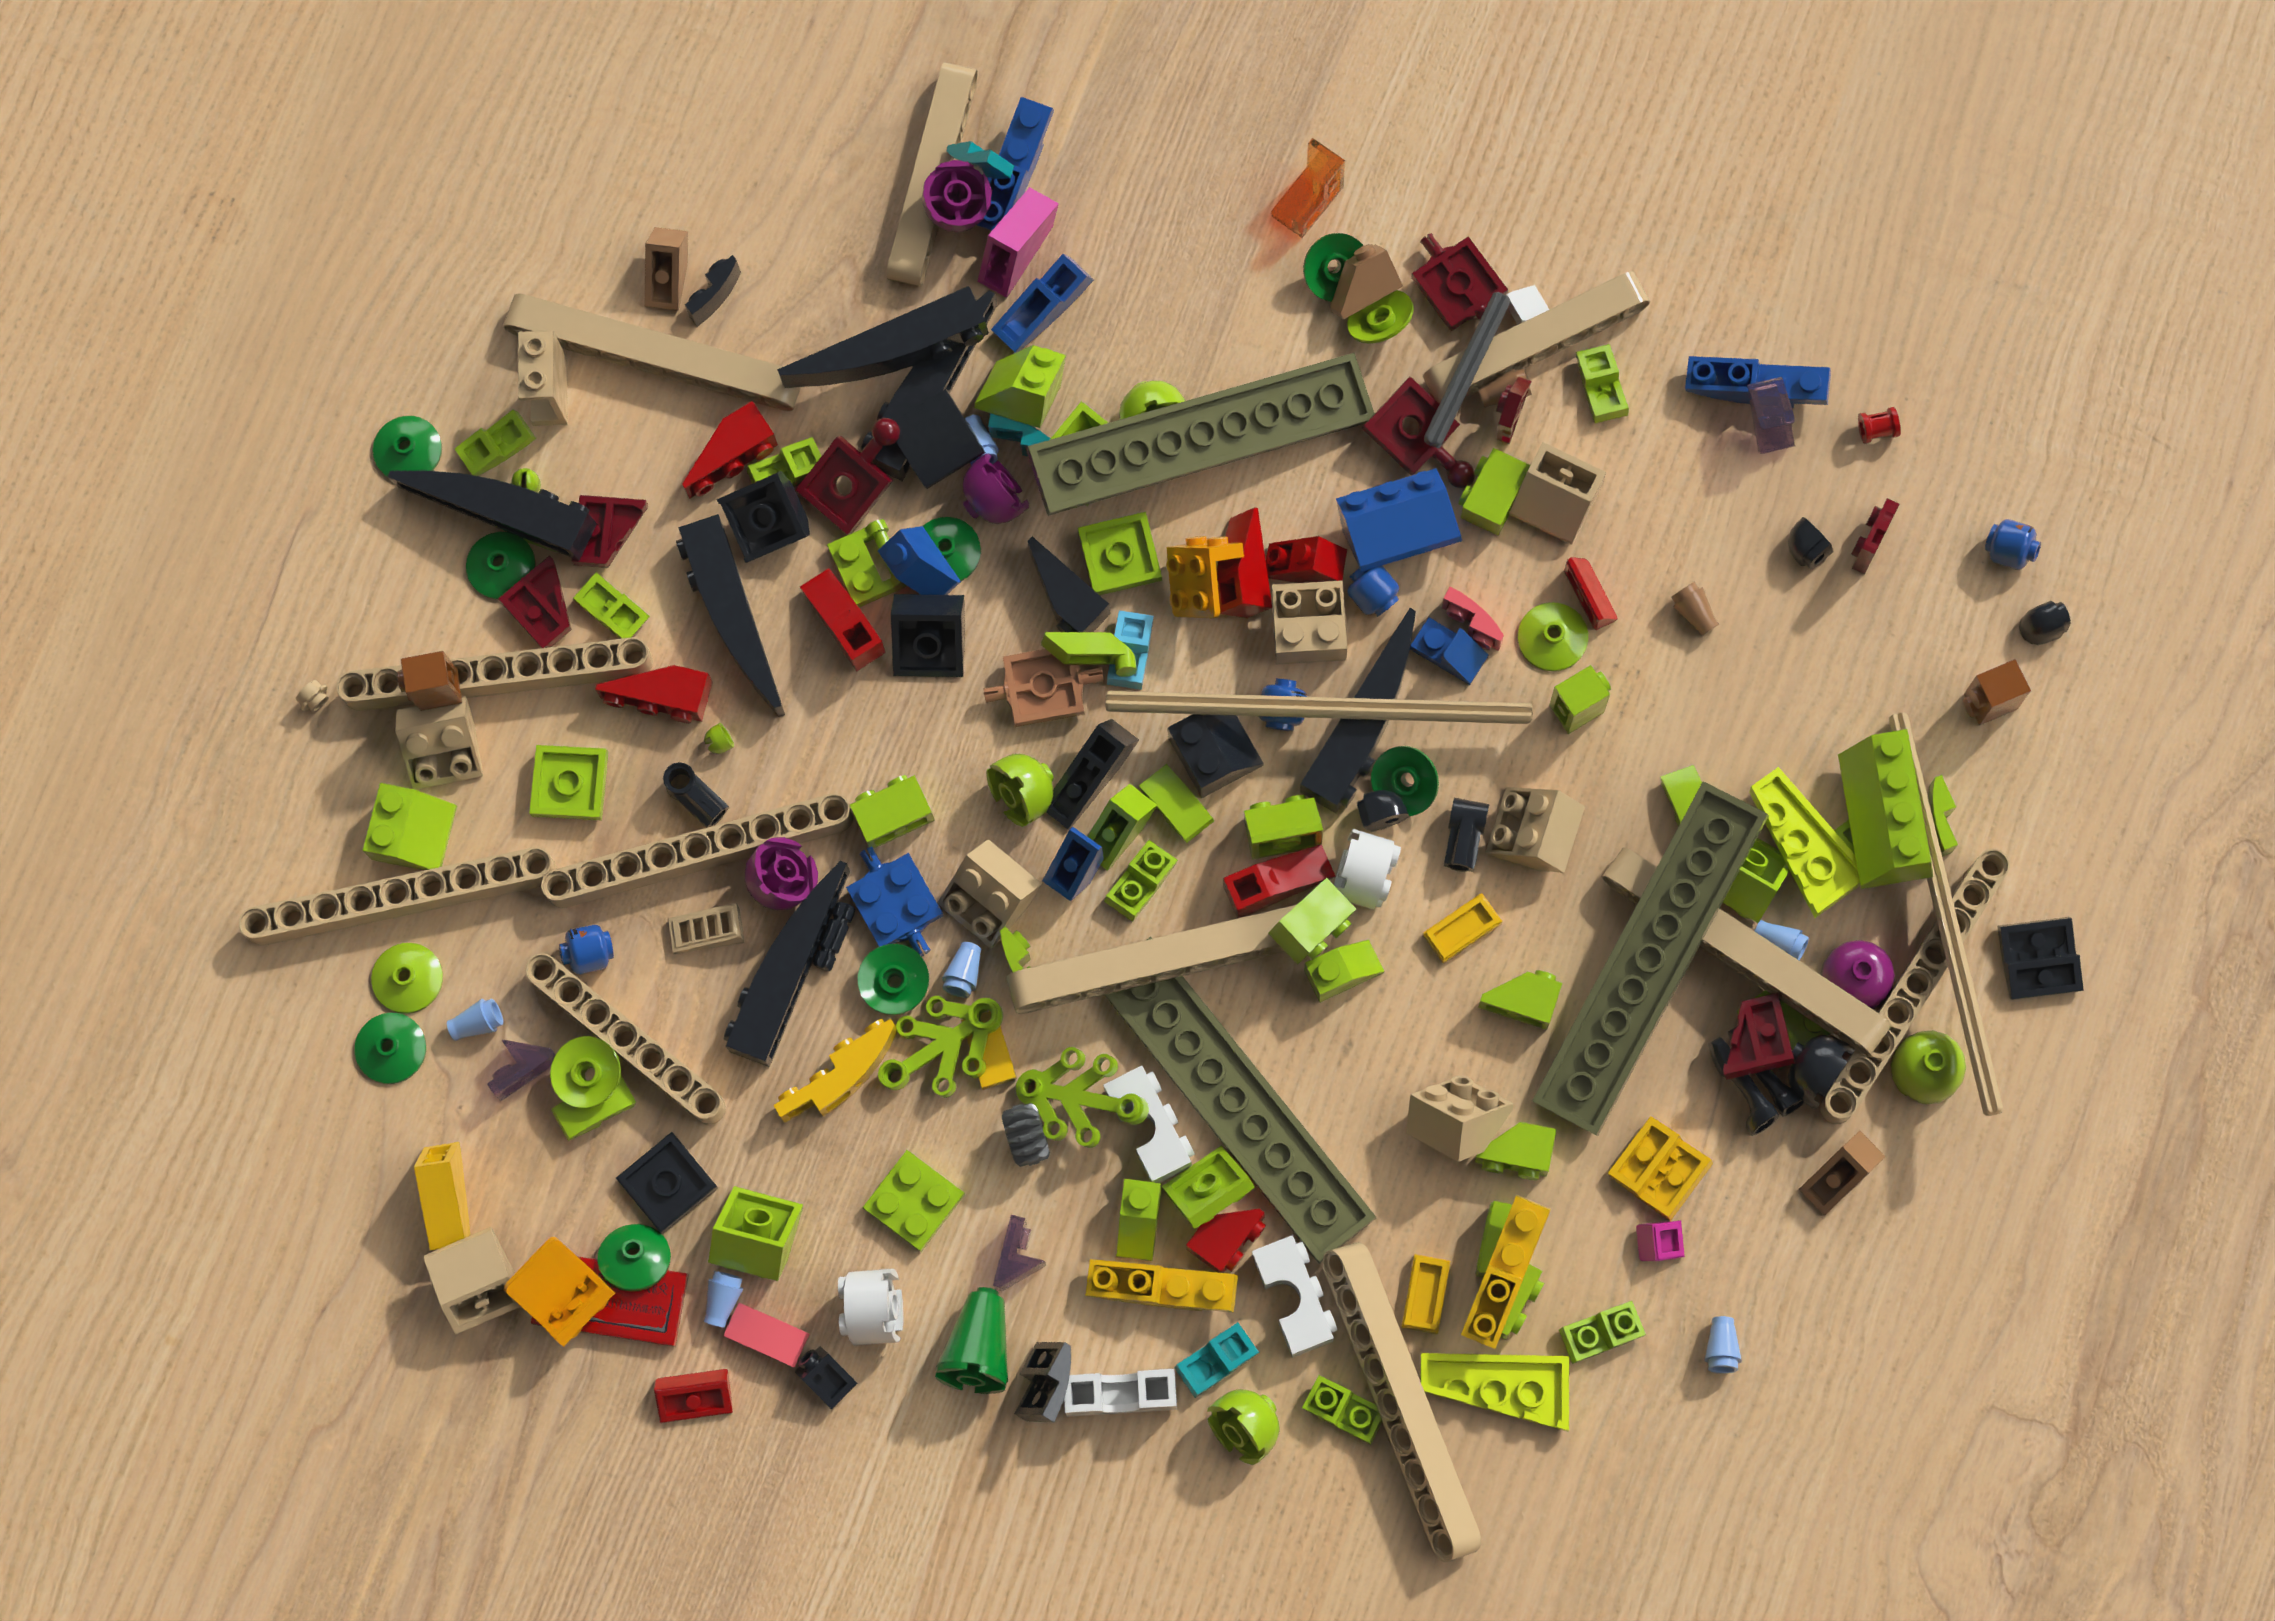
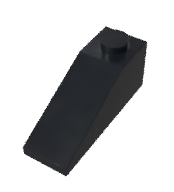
M1032 536L1028 540L1029 552L1055 619L1058 622L1056 627L1060 632H1094L1111 614L1110 604Z
M1113 719L1098 724L1054 788L1052 802L1046 813L1068 830L1071 829L1121 768L1139 739Z

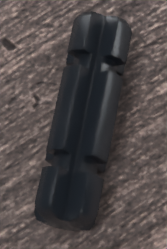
M844 902L836 904L832 913L834 919H830L820 943L821 951L817 950L813 960V964L817 968L825 971L832 970L836 961L834 955L839 953L849 928L847 923H851L855 914L854 907Z

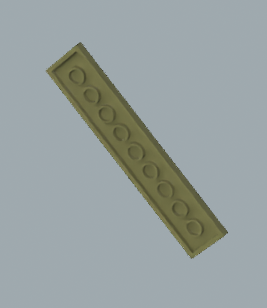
M1351 353L1028 446L1026 451L1047 515L1049 516L1362 425L1375 413L1355 353Z
M1704 781L1702 782L1532 1100L1533 1102L1594 1135H1599L1769 815Z
M1183 976L1105 994V997L1319 1264L1323 1261L1324 1254L1327 1251L1343 1246L1376 1219L1374 1213Z

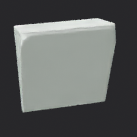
M1535 285L1506 294L1510 298L1508 310L1517 325L1549 310Z

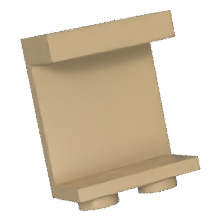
M553 330L518 332L519 400H531V422L533 426L568 424L567 358Z

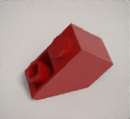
M1320 536L1269 543L1266 555L1268 578L1294 583L1342 581L1348 549Z
M1258 1208L1216 1214L1212 1220L1200 1225L1186 1244V1250L1218 1273H1224L1226 1269L1233 1272L1245 1255L1240 1251L1248 1239L1254 1243L1265 1229L1266 1225L1262 1222L1265 1218V1212Z

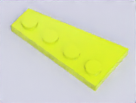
M1779 767L1751 786L1749 793L1756 807L1769 815L1765 824L1814 918H1817L1860 886L1856 857L1853 851Z
M1421 1353L1420 1382L1425 1393L1563 1431H1569V1356Z

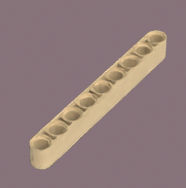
M514 294L503 325L506 331L518 336V332L553 330L562 349L780 410L792 411L794 409L801 388H784L777 369L783 366L525 294Z
M623 638L450 659L457 668L458 673H468L467 680L460 684L461 696H466L467 698L612 681L648 672L653 666V658L648 647L638 638ZM639 651L643 653V657L638 663L630 664L627 662V658L632 652ZM601 655L608 657V661L603 667H592V662L596 657ZM562 661H573V665L568 671H557V667ZM402 665L350 671L344 673L337 681L336 690L338 695L353 710L363 711L415 704L413 701L408 700L406 692H401L399 683L393 692L383 693L384 686L388 682L398 681L397 672L402 671ZM527 665H538V670L532 676L522 675ZM495 668L503 669V674L499 679L494 681L488 680L490 671ZM363 685L360 695L349 697V691L353 686Z
M828 794L554 869L543 877L541 889L554 906L567 908L749 858L758 846L768 840L758 837L759 830L766 825L776 828L774 835L770 838L785 837L800 844L847 830L853 821V813L847 800L842 795ZM839 806L845 810L843 816L838 820H830L826 817L827 812L832 807ZM797 817H809L810 822L806 828L797 830L792 827L793 821ZM735 834L741 836L740 844L737 847L731 849L724 847V841L728 836ZM697 844L706 845L707 849L703 856L699 858L690 857L689 853L693 846ZM663 853L672 855V860L668 866L661 868L655 866L656 858ZM636 863L637 871L634 875L630 877L621 876V870L624 865ZM594 872L603 873L602 881L598 885L587 886L586 881L590 874ZM567 882L568 889L563 895H552V889L555 884Z
M539 847L528 848L251 907L241 914L239 928L253 943L269 945L541 887L543 877L548 872L557 869V866L544 849ZM545 860L546 867L541 873L532 874L530 872V868L535 861ZM501 868H511V875L507 880L496 881V874ZM476 875V882L471 888H461V882L465 876ZM431 883H441V889L437 895L426 896V889ZM405 889V899L398 904H392L391 897L393 893L397 890ZM371 897V904L366 910H356V905L361 898ZM329 904H335L336 911L334 915L328 919H322L323 909ZM300 911L301 918L299 922L294 926H287L288 916L293 912ZM259 919H265V928L261 932L253 934V924Z
M1622 848L1603 874L1602 879L1611 888L1635 904H1638L1657 867L1632 850ZM1721 909L1718 910L1700 944L1701 948L1769 993H1778L1781 1001L1838 1039L1848 1043L1856 1051L1866 1056H1870L1891 1027L1888 1020Z
M1988 849L1984 851L1972 864L1952 896L1958 924L1961 927L1963 942L2009 871L2008 857L2000 850ZM1990 861L1994 863L1998 868V875L1991 876L1985 873L1982 868V862ZM1966 890L1975 892L1979 897L1980 903L1978 905L1968 904L1963 897V892ZM1937 921L1878 1011L1891 1024L1890 1029L1882 1039L1885 1044V1052L1882 1054L1873 1052L1870 1056H1866L1855 1050L1850 1055L1844 1068L1821 1101L1820 1112L1827 1122L1832 1124L1844 1123L1856 1112L1946 971L1948 964ZM1926 950H1937L1942 956V963L1933 964L1928 961ZM1915 978L1919 980L1923 985V993H1912L1907 987V979ZM1897 1008L1902 1011L1904 1023L1896 1024L1892 1022L1888 1017V1009ZM1850 1068H1861L1866 1074V1082L1863 1084L1854 1082L1849 1075ZM1831 1098H1842L1847 1104V1112L1844 1114L1836 1113L1830 1106Z
M1296 905L1018 970L1006 977L1015 1012L1018 1014L1029 1013L1285 952L1268 932Z
M1360 1242L1329 1250L1323 1257L1324 1272L1431 1547L1437 1558L1443 1562H1450L1477 1552L1481 1546L1479 1529L1368 1248Z

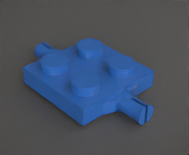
M873 847L867 848L873 861L869 859L867 853L863 850L859 855L865 862L869 872L862 879L846 888L878 946L908 940L912 948L921 957L924 955L917 943H920L925 954L929 953L931 949L925 942L921 932L930 923L944 915L910 854L907 853L890 863L882 864Z

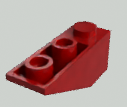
M753 401L723 418L682 483L689 499L695 495L703 496L714 488L715 483L725 477L732 478L743 471L746 464L754 459L762 460L773 452L774 447L778 445L773 431Z
M1254 507L1231 517L1225 536L1228 537V543H1243L1244 557L1218 561L1216 570L1220 614L1250 618L1272 608L1258 508Z
M829 568L800 586V589L856 672L886 653L882 640Z
M672 665L596 684L595 690L606 705L623 708L624 704L637 707V711L643 714L657 716L658 712L670 714L671 719L690 724L692 720L702 722L713 681L707 672Z
M1322 844L1254 864L1223 878V887L1238 919L1319 885L1326 878L1329 880L1333 879L1336 875Z

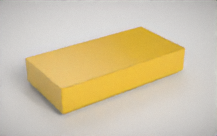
M1481 893L1423 932V936L1444 964L1500 926L1503 921Z
M991 1012L982 1013L980 1017L981 1022H988L991 1019ZM1001 1025L996 1031L988 1034L983 1055L986 1070L979 1077L983 1090L1017 1079ZM973 1034L967 1037L969 1047H971ZM974 1060V1064L977 1070L979 1068V1061Z
M1414 1254L1401 1328L1438 1334L1450 1267L1449 1260Z

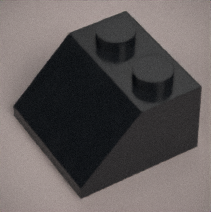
M894 594L891 609L893 676H964V595Z
M1192 714L1167 727L1168 739L1201 798L1264 766L1262 759L1236 715Z

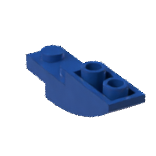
M1020 97L999 156L1014 165L1011 178H988L992 190L991 204L985 217L977 226L992 231L1025 193L1044 147L1042 142L1054 113L1052 107Z
M1689 356L1685 390L1714 399L1768 407L1794 408V404L1828 405L1831 369L1830 367L1760 364L1759 359Z

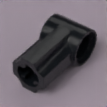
M681 762L673 763L665 770L663 781L670 797L679 801L706 828L716 825L724 817L729 806L694 773L689 765ZM682 774L690 778L689 784L682 789H676L671 786V781L677 775Z
M1454 797L1448 829L1451 830L1444 861L1445 867L1461 872L1474 871L1479 851L1480 835L1484 834L1489 804Z

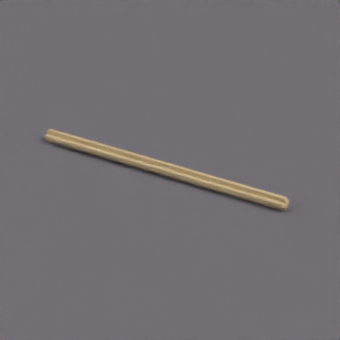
M1108 691L1105 708L1108 712L1507 724H1529L1533 715L1532 705L1529 703L1129 691Z
M1906 713L1893 714L1889 717L1891 731L1908 729L1934 876L1927 878L1983 1114L1985 1116L1997 1115L2003 1112V1106L1909 718Z

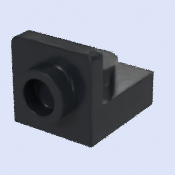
M821 1346L816 1350L808 1351L799 1360V1367L795 1370V1373L831 1410L857 1384Z

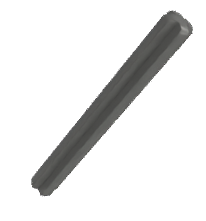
M1500 292L1492 294L1424 435V442L1434 448L1441 447L1510 304V298Z

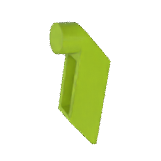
M1045 632L1041 641V646L1063 664H1115L1116 674L1121 677L1132 676L1137 672L1134 653L1112 633Z

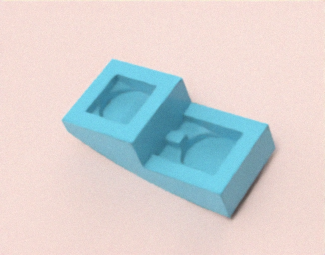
M1119 610L1114 636L1127 645L1134 653L1137 672L1132 676L1121 677L1116 674L1115 664H1110L1107 685L1142 690L1154 620L1153 615Z

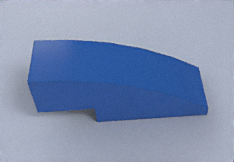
M1062 254L1041 279L1036 278L991 330L1015 353L1019 352L1064 313L1094 279L1071 257Z

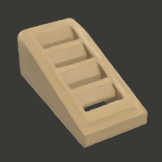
M737 903L668 918L673 954L744 943L740 908ZM722 918H728L729 933L723 934ZM714 920L716 936L710 937L708 921ZM700 922L703 939L696 940L694 923ZM687 924L689 942L682 943L680 925Z

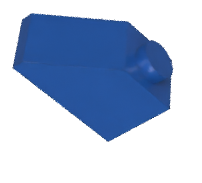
M923 526L900 529L878 550L896 579L921 595H948L961 583Z
M1072 827L1068 831L1042 882L1069 901H1072L1091 883L1104 859L1102 847Z

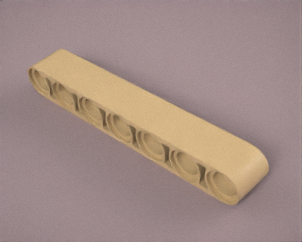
M945 62L941 66L888 262V280L920 287L923 285L938 231V226L934 225L925 213L922 203L923 186L926 178L935 170V167L944 162L957 160L946 150L948 145L961 143L976 89L977 69Z
M1630 271L1619 275L1494 336L1465 397L1479 391L1478 388L1487 385L1513 368L1515 371L1525 369L1644 310L1650 304V300L1635 273ZM1465 351L1436 364L1422 376L1439 404Z
M536 954L528 960L525 969L526 976L538 990L593 1035L608 1043L620 1057L697 1120L704 1124H714L723 1118L726 1105L714 1088L548 954ZM544 965H551L553 968L551 976L545 980H538L536 977L538 969ZM571 987H578L580 990L578 998L573 1002H564L563 995L565 991ZM598 1009H605L607 1012L605 1020L597 1025L591 1024L590 1017L592 1013ZM625 1031H632L634 1033L632 1043L625 1047L618 1046L617 1039L619 1035ZM652 1053L661 1054V1062L656 1068H645L644 1062L648 1055ZM686 1075L689 1079L687 1087L682 1091H673L671 1085L674 1078ZM708 1097L716 1099V1107L711 1113L702 1114L699 1112V1104L703 1099Z

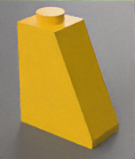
M460 1142L424 1147L414 1165V1171L430 1250H436L471 1235Z

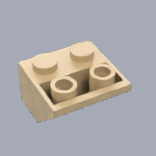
M1542 442L1526 473L1509 515L1572 545L1603 486L1606 472Z
M1343 581L1272 585L1276 664L1346 660L1347 636Z
M462 696V703L424 711H420L417 706L397 710L395 732L413 789L417 790L483 776L475 724L466 696Z
M1506 787L1485 853L1537 871L1564 873L1585 806L1559 790Z
M988 839L965 856L937 904L991 949L1001 939L1000 930L1005 926L1008 930L1028 908L1042 883Z
M1455 1076L1451 1080L1428 1086L1424 1090L1410 1094L1406 1134L1459 1162L1485 1151L1512 1112L1513 1103L1500 1097L1497 1092L1487 1090L1473 1083L1472 1079L1468 1077Z
M492 1227L424 1255V1261L439 1304L455 1335L521 1307L504 1291L505 1283L515 1272Z

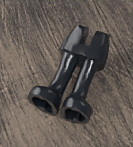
M1737 1026L1728 1031V1036L1730 1040L1732 1039L1733 1032L1737 1028ZM1719 1037L1709 1043L1708 1046L1715 1067L1719 1074L1725 1077L1723 1068L1724 1064H1727L1731 1049ZM1771 1069L1755 1074L1771 1094L1776 1109L1763 1096L1750 1075L1731 1079L1749 1104L1750 1116L1746 1121V1129L1752 1136L1770 1127L1778 1119V1112L1784 1117L1793 1113L1804 1104L1803 1099L1792 1088L1785 1085Z

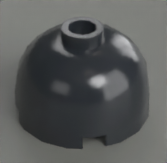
M1828 1035L1813 1037L1805 1046L1798 1042L1792 1050L1795 1064H1792L1788 1073L1789 1086L1803 1099L1804 1103L1816 1110L1820 1103L1815 1101L1814 1098L1817 1094L1823 1097L1826 1095L1847 1063L1842 1058L1843 1054L1847 1052L1852 1055L1855 1048L1841 1039Z

